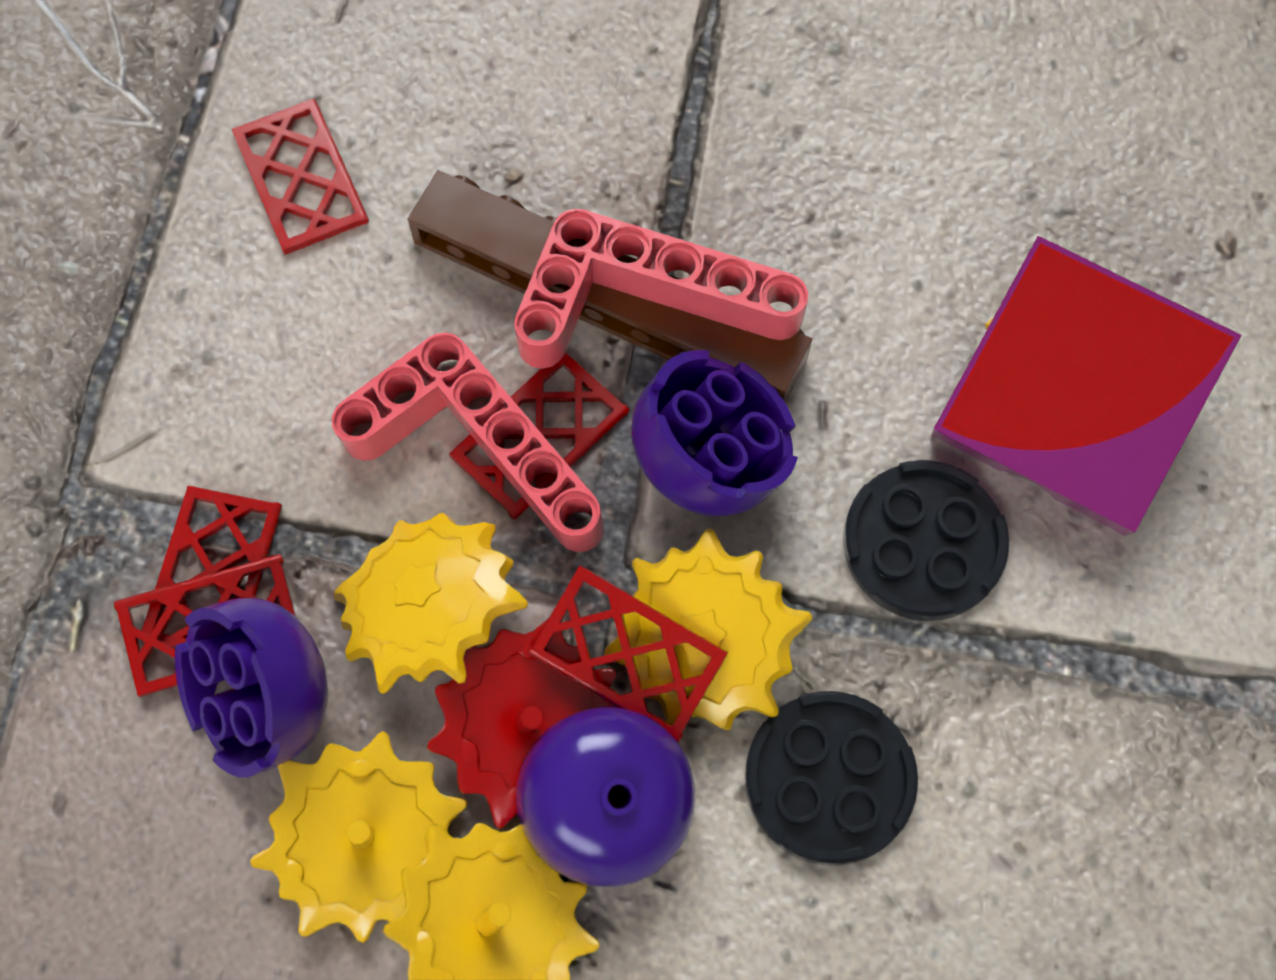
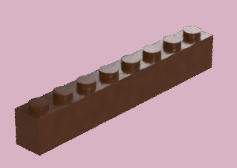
M437 170L407 219L414 244L525 294L551 228L557 218L554 216L542 217L526 210L519 201L506 195L497 197L486 192L465 176L456 175L453 177ZM575 239L567 244L571 247H581L589 242ZM628 255L617 258V260L623 263H632L639 259ZM668 274V276H670V277H672V278H674V279H680V278H677V277H675V276H673V275H671V274ZM592 283L579 316L580 320L667 360L684 352L707 350L709 351V358L720 360L734 367L743 362L762 375L775 388L785 403L808 360L813 338L806 336L801 329L797 334L788 339H770ZM556 284L551 286L548 291L559 294L568 291L571 287L565 284Z

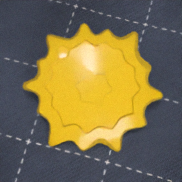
M439 513L433 518L417 524H410L405 520H399L396 522L393 533L388 540L372 548L366 555L360 569L336 588L333 596L334 601L343 603L346 606L341 616V627L352 631L345 649L346 659L351 662L360 658L370 659L374 666L377 688L380 693H388L396 681L403 675L410 674L415 680L423 682L431 673L437 670L444 671L458 683L466 682L467 674L464 664L466 650L472 646L488 642L491 624L495 618L503 614L525 609L528 606L527 600L505 582L507 574L513 567V560L491 548L492 538L496 532L495 524L482 522L466 526L457 525L444 513Z
M708 528L704 530L694 547L690 550L683 552L671 547L660 562L653 564L639 558L632 560L631 567L638 580V589L632 596L728 652L692 717H700L723 730H729L736 716L747 710L756 711L769 717L778 715L779 709L771 692L772 684L778 678L791 673V642L812 621V615L809 611L787 607L781 597L782 584L778 581L761 578L760 569L763 555L760 551H753L739 557L729 556L723 549L715 531ZM636 612L623 615L631 648L663 640L660 626ZM618 636L605 648V655L622 651ZM688 643L675 646L683 679L703 674L712 657ZM665 648L634 656L642 689L674 682ZM624 659L615 661L626 666ZM696 685L686 687L688 698ZM674 690L647 697L660 703L666 722L673 725L681 711L677 691Z
M385 731L378 733L367 746L358 752L339 744L328 743L316 763L304 764L290 760L277 766L284 787L285 798L282 804L268 817V822L274 831L275 841L269 848L252 856L249 862L252 868L273 872L278 877L280 883L279 897L283 900H293L297 903L300 909L298 932L302 937H308L331 924L341 923L352 931L358 942L364 943L369 940L377 921L386 920L391 922L402 915L406 904L401 871L405 868H415L427 858L429 852L428 829L431 824L439 825L448 833L451 821L467 808L468 802L464 798L445 796L437 790L433 779L434 763L430 761L399 760L394 754L390 737Z
M477 823L468 835L461 839L453 838L439 825L431 824L428 829L429 852L427 858L419 866L405 868L401 871L406 908L402 915L386 924L383 929L386 937L398 943L409 953L408 980H571L568 969L571 961L577 957L596 952L600 947L599 941L580 926L575 918V909L578 902L586 894L587 885L579 882H564L560 879L559 873L550 868L537 856L536 851L532 848L525 835L522 824L510 831L500 832L483 823Z

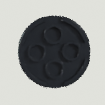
M914 460L902 462L899 466L880 473L867 484H864L854 498L847 514L843 532V547L847 565L852 576L871 600L887 611L901 617L919 621H938L959 616L977 606L987 597L998 583L1005 569L1009 554V532L1005 516L1000 514L993 499L978 484V479L950 464L932 460Z
M819 691L801 695L797 699L788 702L779 708L777 716L769 717L760 726L751 743L746 759L745 790L755 820L769 839L782 850L809 863L842 866L863 861L877 854L889 845L903 830L916 802L918 791L917 764L912 747L908 745L905 737L893 721L882 712L883 709L853 694L837 691Z

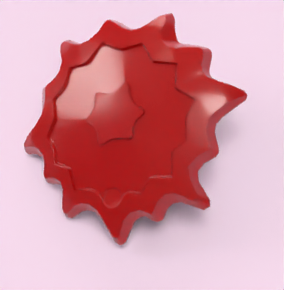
M548 619L536 629L527 633L501 629L494 641L487 647L472 646L467 649L464 655L467 674L466 682L458 683L452 678L447 683L439 684L435 687V695L443 711L445 723L443 728L428 741L427 749L432 753L445 756L456 763L457 782L460 792L463 794L483 795L488 801L494 825L498 829L503 828L517 814L516 790L519 773L526 755L536 740L547 729L572 714L593 708L613 707L605 699L529 654V648L535 644ZM562 631L556 632L546 650L569 664L580 662L578 646L567 644ZM612 668L594 669L597 681L610 688L616 678V671Z

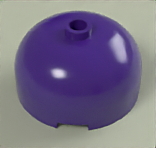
M707 350L684 352L668 360L644 388L634 408L631 436L634 453L640 468L650 483L665 498L677 506L696 514L715 517L731 516L754 508L768 498L791 475L798 459L797 456L793 455V444L790 434L796 425L787 405L775 388L762 375L745 363L740 362L734 367L720 360L709 358V351Z
M258 598L232 599L191 612L184 619L189 626L186 642L175 647L176 679L182 706L192 731L204 728L212 745L218 751L214 754L212 761L232 776L246 778L296 758L307 749L318 734L325 718L328 703V682L325 665L310 632L296 616L285 608ZM226 680L229 686L232 687V689L215 694L218 682Z
M600 707L577 712L547 729L536 740L526 755L519 773L516 790L518 817H520L525 835L532 848L536 851L537 856L559 874L579 883L599 887H617L635 883L649 877L666 865L682 846L689 832L696 801L692 770L685 753L675 738L651 718L635 711L615 707ZM614 785H617L620 792L627 797L626 804L618 809L612 807L608 801V792Z

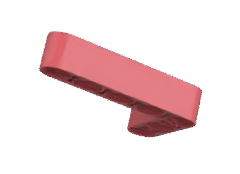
M572 209L559 215L551 228L516 314L514 327L519 354L524 362L535 368L552 367L564 356L592 283L770 339L784 340L797 334L802 326L808 302V290L805 283L791 273L591 211ZM575 239L589 242L581 247H571L567 244ZM623 255H634L639 258L636 262L623 263L617 260V258ZM681 270L690 276L684 279H674L668 276V273ZM556 284H565L571 287L568 291L559 294L548 291L551 286ZM724 286H733L739 289L741 293L733 296L726 295L718 289ZM785 302L793 309L781 312L773 309L770 304ZM537 330H548L553 333L551 337L542 341L533 340L528 337Z
M445 332L428 337L344 399L335 408L332 415V428L352 457L368 461L383 455L444 408L448 407L565 548L574 552H587L595 548L603 538L605 532L604 521L596 497L468 346L454 334ZM446 360H458L456 366L448 371L437 370V367ZM415 391V395L411 400L400 404L394 403L395 398L400 393ZM485 396L491 398L490 402L481 409L472 410L467 408L469 403L477 397ZM364 422L372 423L371 428L365 434L351 436L353 429L357 425ZM518 434L524 437L523 441L512 449L499 447L500 442L509 435ZM542 473H552L557 476V480L548 488L538 489L531 486L532 481ZM577 512H584L592 517L588 525L581 529L573 530L564 526L566 519Z

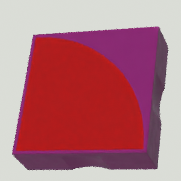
M1037 236L938 419L931 436L999 471L1012 473L1030 480L1044 489L1055 500L1124 536L1133 534L1140 525L1242 335L1047 239Z

